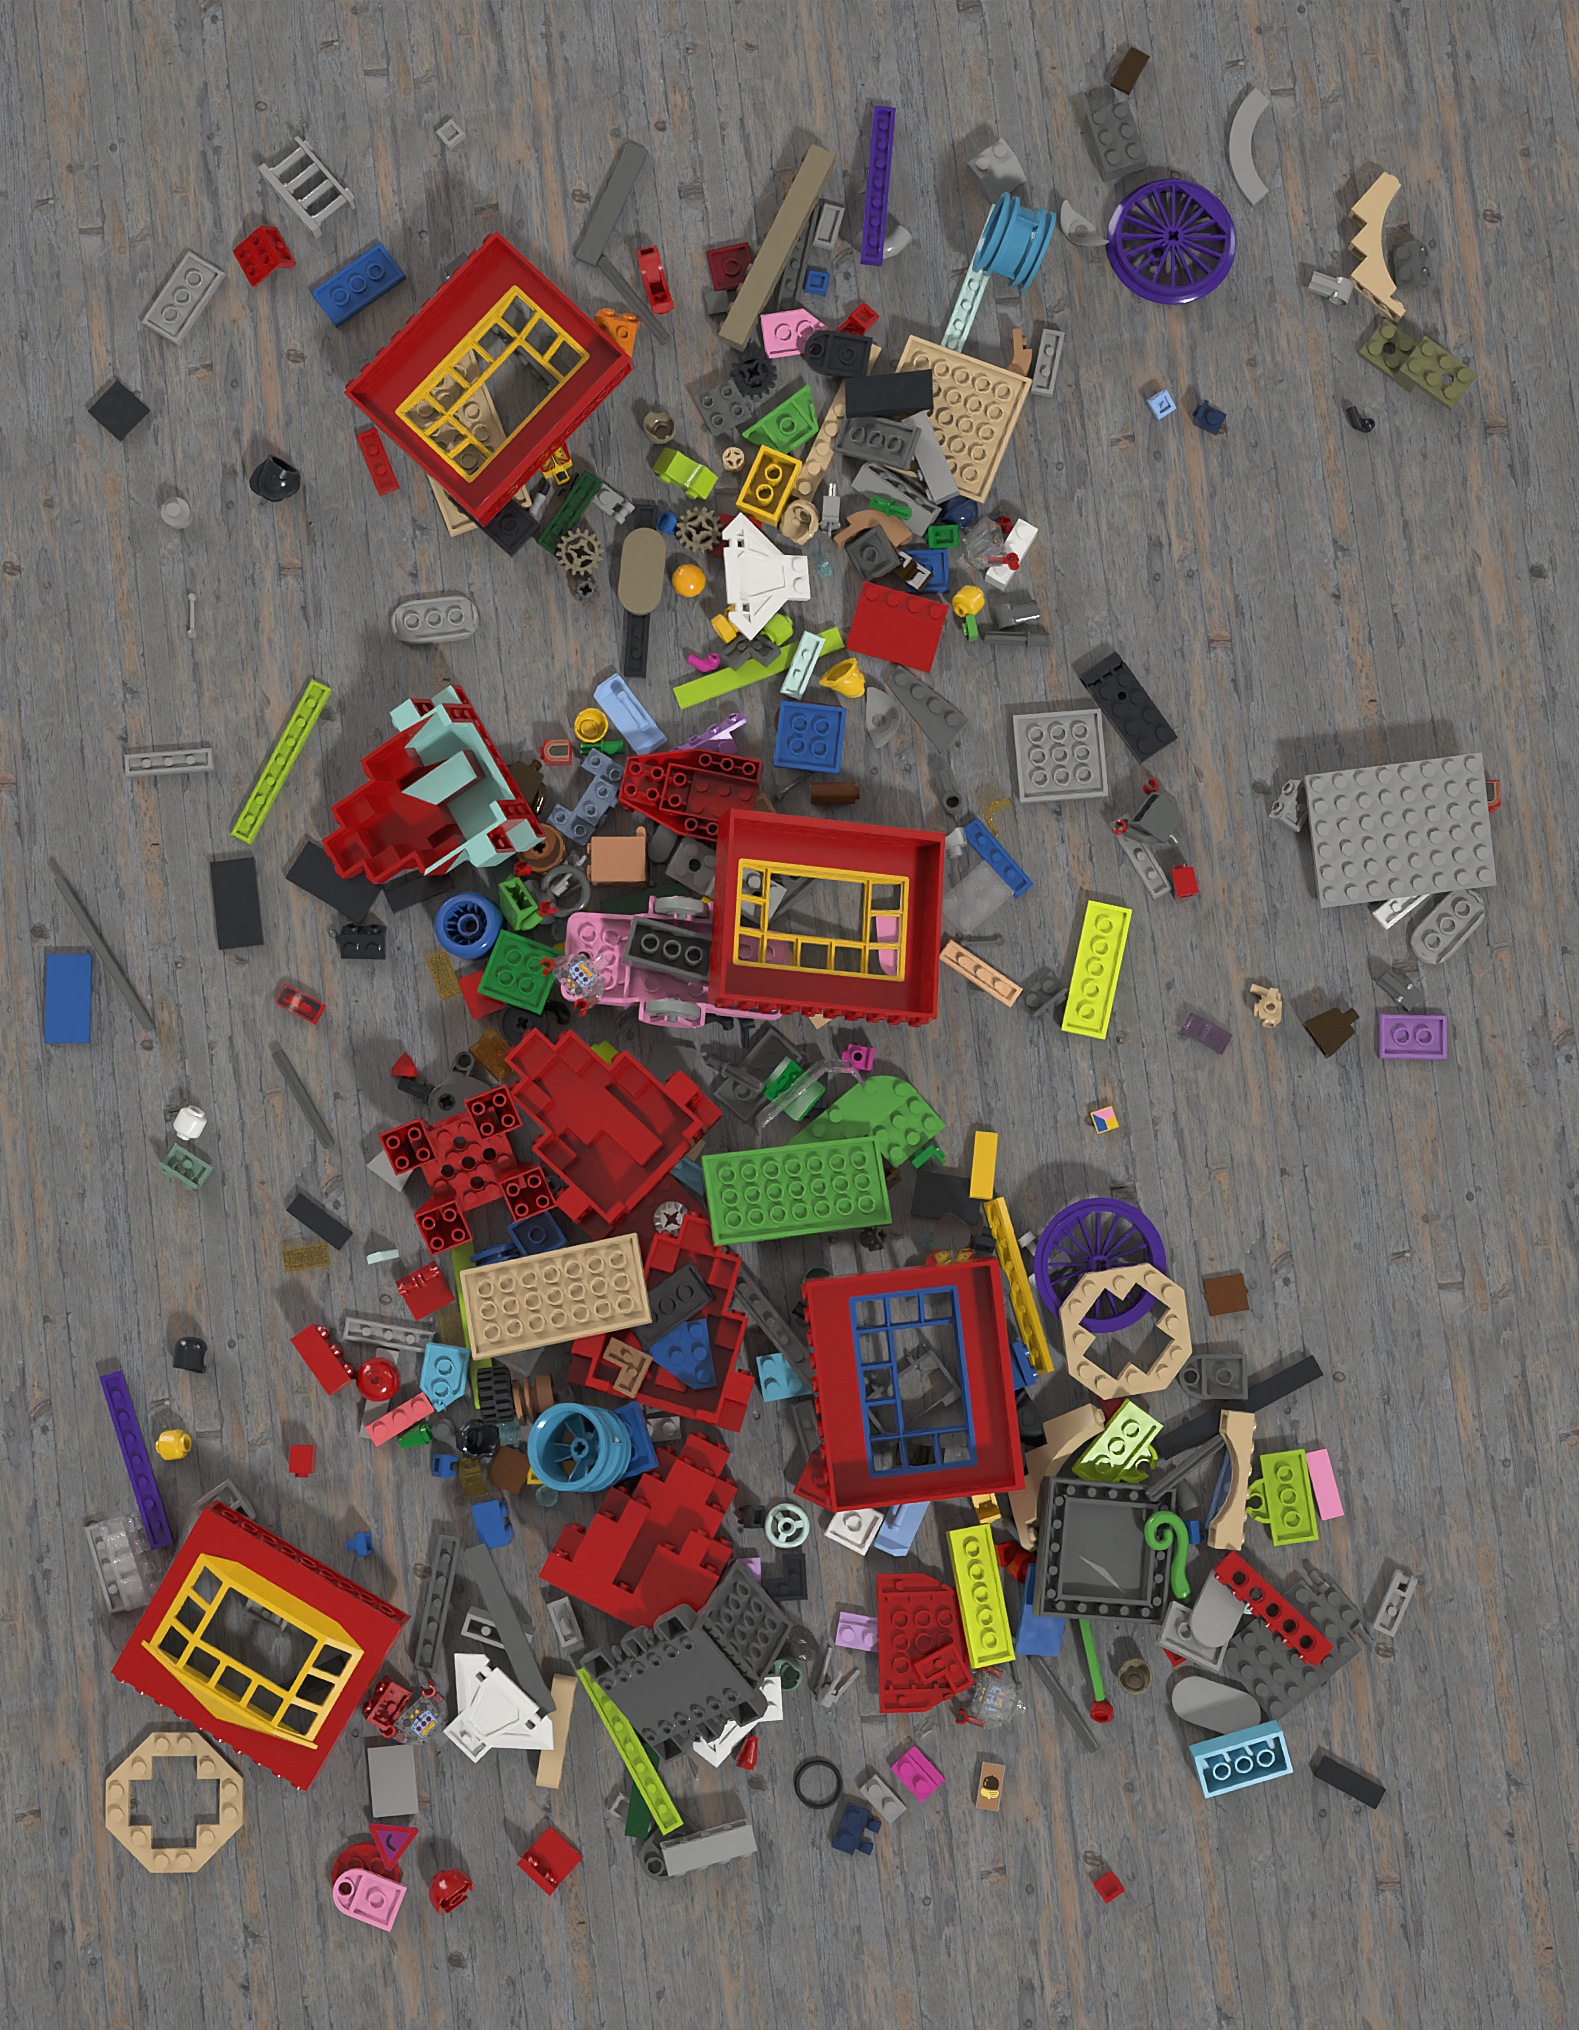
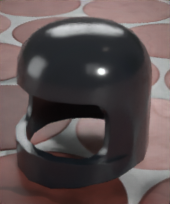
M190 1336L179 1339L175 1345L173 1368L185 1369L200 1374L206 1373L207 1366L204 1365V1356L207 1351L206 1342L201 1338Z

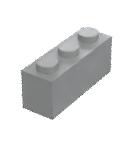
M471 1606L461 1635L505 1649L490 1613ZM521 1623L528 1642L531 1644L536 1628Z

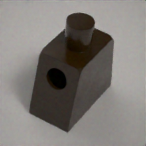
M1335 1007L1307 1020L1301 1025L1327 1059L1355 1033L1350 1024L1358 1020L1359 1015L1352 1007L1343 1014L1338 1007Z

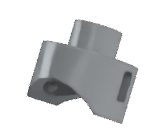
M170 498L161 507V517L171 528H186L193 520V512L190 506L181 498Z
M958 827L949 836L945 837V852H947L949 859L962 856L961 848L968 845L964 828Z

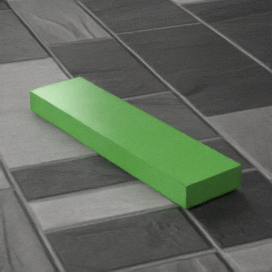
M1079 1619L1096 1701H1101L1106 1698L1091 1623L1090 1620Z

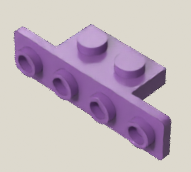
M741 712L733 713L726 718V721L710 726L707 732L691 737L688 743L683 746H676L670 751L699 748L732 755L739 750L729 732L746 723L747 719Z

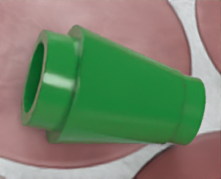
M419 1423L401 1436H398V1443L401 1449L427 1445L429 1441L433 1440L431 1428L427 1423Z

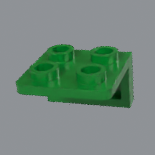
M786 1056L777 1065V1068L769 1078L764 1081L765 1087L761 1093L792 1119L799 1122L825 1092V1087Z

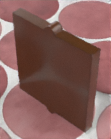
M1243 1273L1204 1280L1205 1300L1208 1302L1210 1316L1249 1310L1248 1290L1245 1289Z
M501 1444L486 1481L499 1486L500 1490L506 1489L519 1495L531 1468L528 1455L522 1453L520 1449H513Z

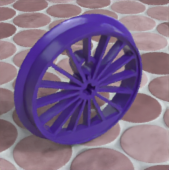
M1163 179L1138 187L1128 194L1117 206L1107 231V240H1109L1107 252L1110 263L1118 278L1138 296L1160 304H1185L1196 301L1211 293L1227 276L1236 253L1235 227L1225 206L1207 189L1185 180ZM1171 192V225L1158 194ZM1175 193H1181L1189 197L1175 226ZM1153 196L1164 224L1141 201ZM1192 199L1201 208L1179 228ZM1137 206L1159 228L1128 216V214ZM1204 211L1212 219L1186 229ZM1124 221H1127L1155 234H1122V225ZM1214 224H1217L1222 231V235H1188ZM1173 237L1176 238V241H1175V240H1172V241H1169V240H1168L1169 238H1171V239H1172ZM1122 240H1157L1126 253L1122 246ZM1191 241H1223L1222 254ZM1187 247L1218 259L1219 262L1213 270H1210ZM1158 250L1163 256L1155 258L1151 252ZM1147 251L1146 260L1137 269H1134L1127 258ZM1175 251L1190 283L1188 285L1175 286ZM1182 251L1206 274L1205 277L1196 282L1193 280ZM1168 252H1171V286L1155 283ZM1148 264L1158 266L1152 281L1139 274Z
M1090 1198L1076 1202L1060 1211L1048 1223L1038 1241L1034 1257V1275L1038 1291L1049 1310L1060 1319L1059 1308L1080 1279L1060 1299L1056 1296L1052 1285L1084 1272L1105 1271L1111 1269V1266L1129 1267L1142 1264L1110 1263V1261L1146 1247L1148 1253V1264L1163 1275H1166V1255L1161 1237L1152 1222L1141 1211L1128 1203L1111 1198ZM1101 1211L1111 1212L1115 1214V1217L1100 1250ZM1092 1212H1095V1251L1083 1219ZM1120 1217H1123L1132 1224V1227L1106 1252ZM1078 1224L1090 1253L1070 1233ZM1135 1230L1139 1232L1144 1243L1109 1257ZM1067 1235L1088 1258L1058 1246L1059 1242ZM1056 1248L1086 1262H1048V1257L1052 1250ZM1096 1261H1102L1100 1263L1101 1269L1096 1268ZM1048 1266H1086L1053 1281L1049 1280ZM1104 1288L1113 1315L1099 1318L1098 1296L1094 1302V1317H1083L1079 1325L1090 1333H1109L1124 1329L1141 1319L1152 1308L1157 1298L1144 1288L1135 1300L1127 1294L1126 1298L1131 1304L1118 1313L1111 1292Z

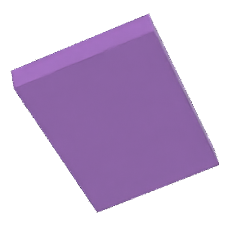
M1379 1014V1059L1447 1060V1015Z

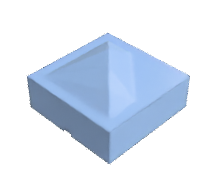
M1166 389L1161 390L1146 401L1156 420H1160L1176 409Z

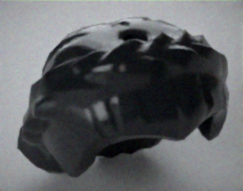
M470 1419L462 1424L457 1431L456 1448L468 1459L475 1460L493 1457L497 1451L499 1427L493 1424L485 1425L481 1419Z

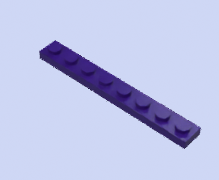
M874 106L860 264L882 266L896 113V108Z
M120 1370L102 1376L100 1381L151 1550L174 1544L173 1534L124 1372Z

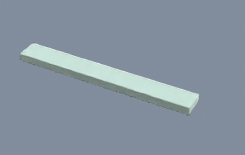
M992 204V207H991L990 213H989V215H988L987 221H986V223H985L984 229H985V227H986V225H987V222H988V220H989V218H990V216H991V213H992V211H993V209H994V207H995V204ZM976 251L941 346L962 353L990 275L988 277L983 276L982 270L978 273L972 271Z

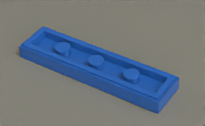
M977 817L964 827L969 845L1016 899L1033 885V882Z

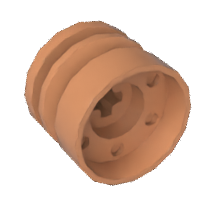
M551 1373L536 1376L534 1387L531 1386L528 1377L524 1378L523 1389L519 1379L512 1380V1404L520 1426L527 1425V1415H529L531 1424H534L536 1422V1413L542 1414L555 1405L552 1394V1387L555 1385Z

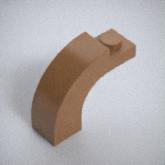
M1021 328L1012 329L1013 361L1005 370L1027 377L1032 358V349H1026V336H1022Z
M863 510L846 517V525L848 527H841L835 532L833 544L839 550L857 536L867 533L877 525H881L895 550L912 540V533L895 516L891 515L888 517L885 513L877 510Z

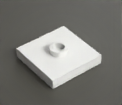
M873 1508L835 1512L824 1535L865 1556L885 1515Z

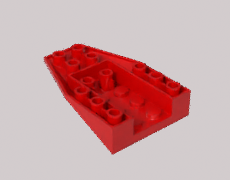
M699 748L628 756L618 800L678 835L717 844L718 817L730 808L755 810L764 765L759 760Z

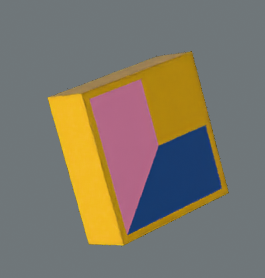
M1112 1106L1090 1113L1097 1134L1119 1127Z

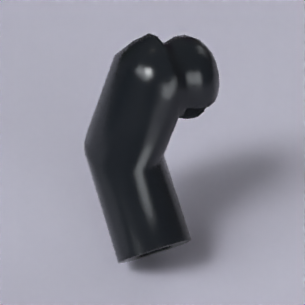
M1356 406L1346 409L1353 429L1368 433L1375 427L1373 419H1364L1359 416Z
M547 999L543 1010L555 1012L558 1017L557 1022L560 1025H567L571 1018V1013L563 1002Z
M705 1013L704 1025L717 1022L722 1025L725 1031L733 1029V1017L716 1015V1013Z

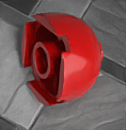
M374 1357L365 1361L359 1367L356 1374V1386L359 1393L365 1399L372 1402H384L391 1399L398 1392L401 1385V1373L397 1366L391 1360L384 1357Z
M459 1869L440 1870L432 1878L434 1881L430 1885L429 1900L439 1915H442L443 1910L449 1913L468 1898L465 1894L469 1889L473 1892L475 1884L465 1872Z

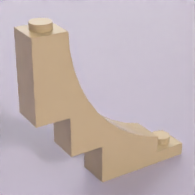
M1384 172L1354 205L1348 215V218L1362 229L1351 241L1347 249L1362 262L1350 275L1349 280L1354 282L1353 288L1397 324L1406 310L1401 302L1391 298L1397 287L1392 281L1384 262L1381 232L1386 210L1398 193L1401 184L1394 175Z
M1091 1403L1042 1423L1048 1444L1025 1453L1029 1474L1024 1476L1026 1489L1008 1492L1021 1546L1030 1552L1038 1549L1037 1541L1039 1535L1035 1527L1040 1526L1044 1476L1056 1477L1062 1465L1080 1445L1105 1430L1103 1424L1105 1417L1102 1410L1096 1408Z

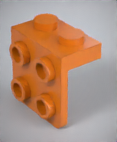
M610 308L599 309L594 316V323L632 358L636 332L640 328L641 319L636 318V315L632 313H623L622 315L615 313V310Z

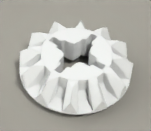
M665 1202L655 1212V1227L659 1233L664 1231L673 1234L674 1237H678L684 1214L689 1213L678 1202ZM678 1211L676 1220L680 1224L679 1227L673 1223L665 1227L668 1219L664 1213L672 1216Z

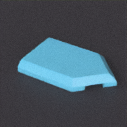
M427 1342L419 1387L428 1396L437 1412L464 1394L471 1349Z

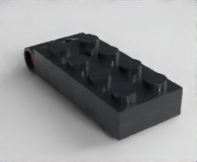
M1116 651L1079 675L1082 685L1087 689L1139 765L1178 738ZM1123 694L1125 699L1120 700L1117 695Z

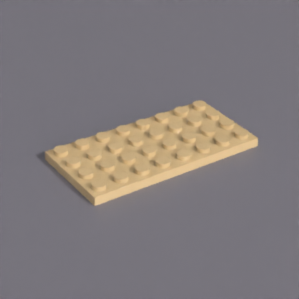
M472 349L454 366V370L469 384H473L481 375ZM447 374L430 392V395L448 410L466 390L450 374ZM484 382L458 409L453 417L493 454L507 438ZM425 399L405 413L421 430H425L441 417V414ZM450 422L444 423L429 435L446 453L465 439ZM470 444L452 459L470 475L477 467L480 468L488 458L473 444ZM427 474L451 537L477 528L471 520L448 500L450 495ZM524 485L512 499L525 510L532 506V502Z
M636 1233L460 1271L472 1358L475 1361L652 1323L638 1235Z

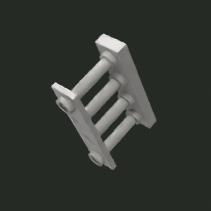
M296 136L294 139L298 146L297 150L274 168L271 167L269 169L263 163L257 169L266 183L310 234L317 239L322 235L319 228L321 222L345 202L353 210L355 208L353 202L355 197L347 187L343 189L312 153L313 148L306 140L302 141ZM305 155L312 164L288 184H282L278 180L280 178L279 175ZM319 171L326 180L302 200H296L292 196L294 194L293 191ZM333 187L340 196L318 214L310 216L306 212L307 206L329 188Z

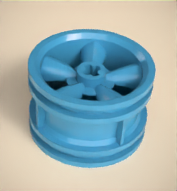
M1003 192L982 234L973 261L972 271L978 273L982 270V275L986 277L994 272L1008 278V286L1014 288L1018 285L1019 291H1026L1047 250L1056 222V213L1050 211L1046 214V208L1044 207L1033 211L1020 205V197L1014 196L1011 199L1010 193Z
M576 1403L554 1405L539 1416L531 1429L528 1439V1458L533 1472L546 1486L559 1491L580 1493L603 1492L614 1486L622 1478L631 1457V1440L625 1424L614 1412L602 1407ZM584 1416L595 1426L593 1433L586 1432ZM567 1428L575 1436L571 1445L561 1444L562 1437ZM573 1457L577 1464L569 1476L562 1465V1461ZM595 1463L592 1470L588 1473V1466Z

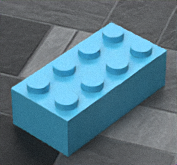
M813 1347L806 1348L809 1353H813ZM781 1353L756 1357L764 1402L812 1393Z
M1276 1720L1189 1746L1199 1787L1205 1799L1293 1772L1283 1732Z

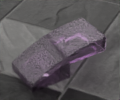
M1191 1012L1180 1031L1197 1043H1202L1221 1055L1233 1036Z

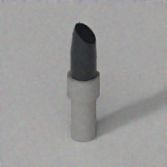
M547 479L539 492L536 493L532 506L528 511L533 518H535L541 505L546 500V495L551 487Z

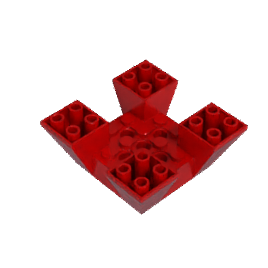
M506 1084L463 1100L467 1110L433 1124H429L420 1117L378 1134L395 1175H400L421 1166L433 1196L414 1214L415 1221L431 1256L473 1240L467 1211L504 1196L515 1223L557 1207L554 1203L556 1200L541 1165L519 1160L507 1132L523 1126V1123ZM462 1136L466 1140L463 1143H457L454 1139ZM487 1148H492L495 1150V1153L487 1155L483 1151ZM470 1156L474 1158V1161L466 1163L463 1161V1158ZM444 1165H451L453 1169L451 1171H444L442 1167ZM475 1176H479L483 1180L479 1183H475L471 1179Z

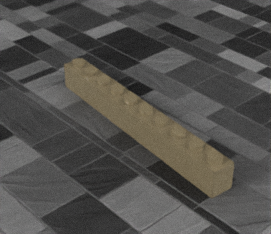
M814 144L811 145L809 151L805 150L801 159L803 164L800 170H795L792 177L793 184L791 188L785 190L783 195L784 202L781 207H777L773 216L775 220L772 226H768L765 231L764 238L766 239L763 245L759 244L755 252L756 259L753 264H749L745 273L747 277L744 283H740L737 288L736 295L738 296L735 302L729 304L726 312L728 316L725 322L721 321L717 329L721 343L741 352H744L760 319V315H762L836 164V154Z

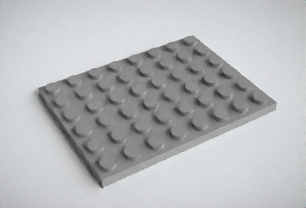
M1482 753L1304 775L1319 908L1497 885Z

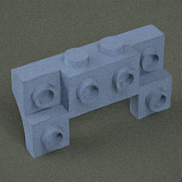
M594 748L586 757L581 768L594 775L595 778L578 805L571 812L557 803L546 821V824L552 826L583 848L587 846L599 825L603 827L609 817L607 815L611 807L615 808L618 804V795L625 768L613 762L611 758Z

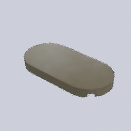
M639 528L632 531L625 538L622 548L618 597L622 606L634 615L650 613L657 608L662 599L667 554L666 543L657 531L650 528Z

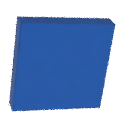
M948 548L904 550L905 554L912 557L916 563L934 575L921 593L905 583L906 593L912 595L950 593Z

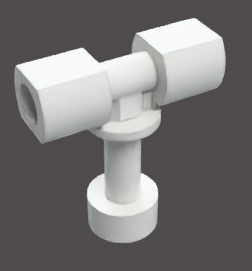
M1029 1231L1017 1240V1243L1021 1248L1026 1246L1033 1257H1035L1037 1246L1032 1240L1036 1237ZM1062 1251L1053 1259L1049 1256L1048 1262H1071V1259ZM1048 1266V1275L1050 1276L1056 1270L1060 1271L1065 1266ZM1032 1274L1028 1277V1281L1037 1289L1035 1275Z

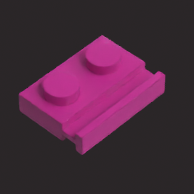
M915 1745L890 1767L921 1803L946 1780Z

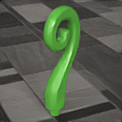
M1159 1511L1151 1515L1144 1527V1538L1152 1549L1165 1550L1172 1544V1531L1169 1528H1165L1163 1530V1538L1157 1541L1155 1539V1530L1162 1523H1169L1173 1527L1176 1534V1549L1169 1574L1170 1586L1176 1598H1181L1183 1603H1188L1192 1600L1189 1595L1192 1589L1185 1575L1189 1547L1187 1528L1181 1518L1175 1513Z

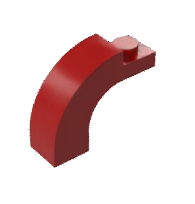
M654 245L635 250L652 314L662 315L675 309L657 246Z

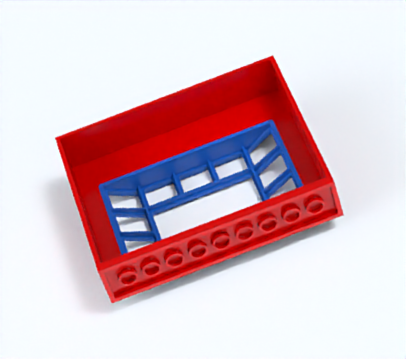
M987 1257L805 1279V1285H801L803 1301L807 1300L808 1307L804 1308L805 1321L810 1323L811 1329L806 1331L808 1346H813V1353H809L810 1367L815 1369L816 1376H812V1385L814 1392H818L819 1397L814 1399L816 1414L821 1415V1421L817 1422L819 1438L824 1440V1444H820L822 1461H826L827 1466L822 1467L824 1483L829 1484V1490H825L827 1507H832L833 1513L1026 1489L999 1259ZM949 1291L952 1315L926 1319L923 1296L925 1294ZM916 1296L918 1320L892 1323L890 1299ZM883 1300L884 1324L858 1327L856 1303ZM952 1323L964 1424L905 1431L893 1331ZM886 1332L889 1359L863 1363L859 1335ZM890 1368L893 1395L867 1399L863 1371ZM894 1404L897 1432L871 1435L867 1408L869 1406ZM966 1432L970 1459L943 1462L939 1435ZM932 1436L936 1463L910 1467L906 1439ZM898 1440L902 1467L876 1471L872 1443Z

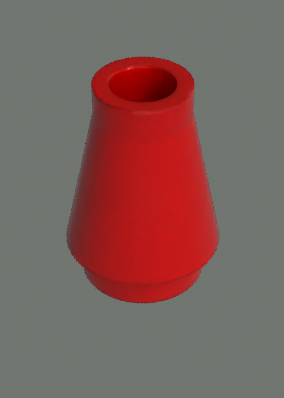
M749 1735L745 1736V1740L735 1758L737 1761L736 1767L754 1770V1766H757L759 1738Z

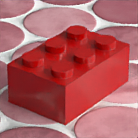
M311 1324L291 1338L290 1341L328 1395H336L356 1380L355 1374L357 1371L351 1362L347 1363L343 1359L344 1352L337 1343H332L329 1338L332 1335L327 1327L320 1324Z

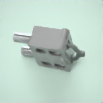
M832 483L829 484L828 496L823 498L822 521H820L822 533H828V539H831V534H835L841 525L839 522L840 497L836 496V484L833 485L832 496Z

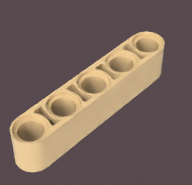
M554 1674L551 1696L557 1709L547 1714L553 1722L554 1750H541L536 1786L559 1789L577 1677Z

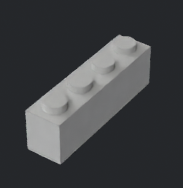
M921 411L901 420V423L922 429L912 460L917 459L920 467L916 468L920 480H926L928 487L925 488V492L929 501L934 499L937 505L960 495L926 411Z
M867 461L861 467L851 485L859 494L866 496L873 502L874 500L871 497L876 495L889 501L891 499L895 500L897 504L911 508V518L907 521L900 520L913 533L921 537L928 531V526H932L942 510L877 463Z
M748 1818L660 1843L668 1876L673 1875L674 1877L682 1876L689 1870L706 1869L708 1865L713 1863L724 1864L734 1857H748L752 1855V1852L757 1851L752 1826Z

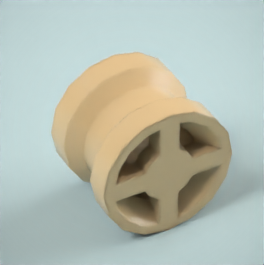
M730 447L723 454V466L728 472L737 473L744 467V454L739 448Z

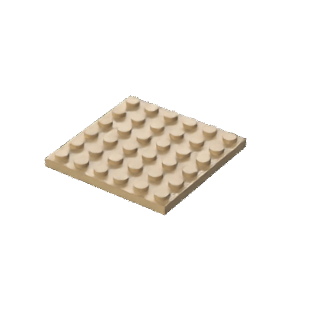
M910 335L895 373L932 369L934 409L925 410L960 495L984 504L1033 381L1030 378ZM921 411L886 415L901 423V420ZM917 459L911 460L908 471L881 465L920 480L916 468L920 467Z

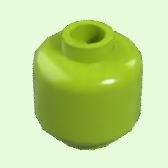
M775 613L763 626L760 635L776 646H780L793 634L792 621L786 615Z

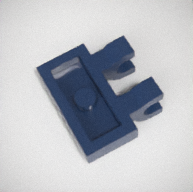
M848 1802L832 1847L851 1855L854 1854L855 1849L871 1855L874 1844L861 1840L859 1837L863 1827L878 1833L882 1822L868 1818L869 1810Z

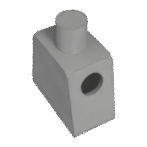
M385 1150L367 1165L369 1169L401 1193H404L417 1169L415 1168L396 1176Z

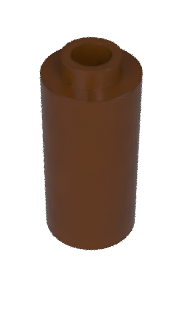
M811 782V804H855V800L860 799V786H855V782Z

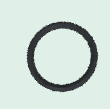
M815 1760L809 1762L799 1770L796 1776V1794L800 1801L810 1808H828L836 1803L842 1793L843 1780L841 1774L834 1765L827 1761ZM815 1765L826 1766L837 1776V1793L831 1801L825 1804L817 1805L810 1803L803 1797L800 1791L799 1783L802 1774L808 1768Z

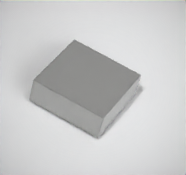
M452 119L435 132L436 136L449 150L466 138V134Z

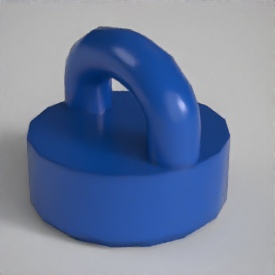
M668 510L662 512L657 519V529L669 535L675 534L678 529L676 524L679 523L677 516Z

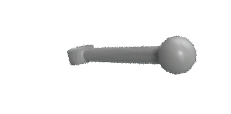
M194 593L188 595V600L190 601L189 638H195L197 635L194 629V601L197 597Z

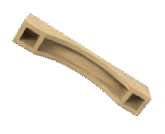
M1221 1409L1219 1433L1224 1439L1230 1454L1232 1474L1230 1489L1225 1503L1209 1523L1207 1545L1213 1548L1241 1551V1545L1244 1544L1243 1524L1247 1519L1245 1504L1249 1497V1487L1247 1485L1248 1477H1250L1252 1472L1250 1456L1254 1451L1252 1437L1256 1429V1419L1253 1413Z

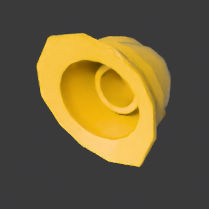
M850 658L834 665L819 680L820 686L829 687L849 698L860 697L865 691V679L857 665V658Z

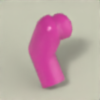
M691 653L687 663L701 672H707L719 666L720 658L719 655L712 653L709 657L701 659Z

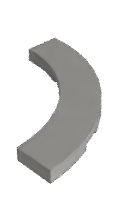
M1256 87L1246 97L1236 113L1228 145L1231 172L1234 175L1239 191L1252 208L1269 192L1255 170L1251 155L1253 129L1261 114L1270 105V101Z

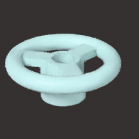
M790 1503L777 1505L770 1510L764 1524L765 1533L769 1541L783 1549L795 1548L802 1544L808 1536L810 1527L809 1519L803 1509ZM781 1511H793L800 1516L801 1520L794 1521L791 1518H785ZM774 1516L779 1521L778 1530L781 1533L779 1539L774 1536L771 1529ZM785 1522L791 1524V1529L788 1531L783 1529ZM803 1527L800 1536L796 1540L785 1542L786 1537L792 1535L796 1528Z

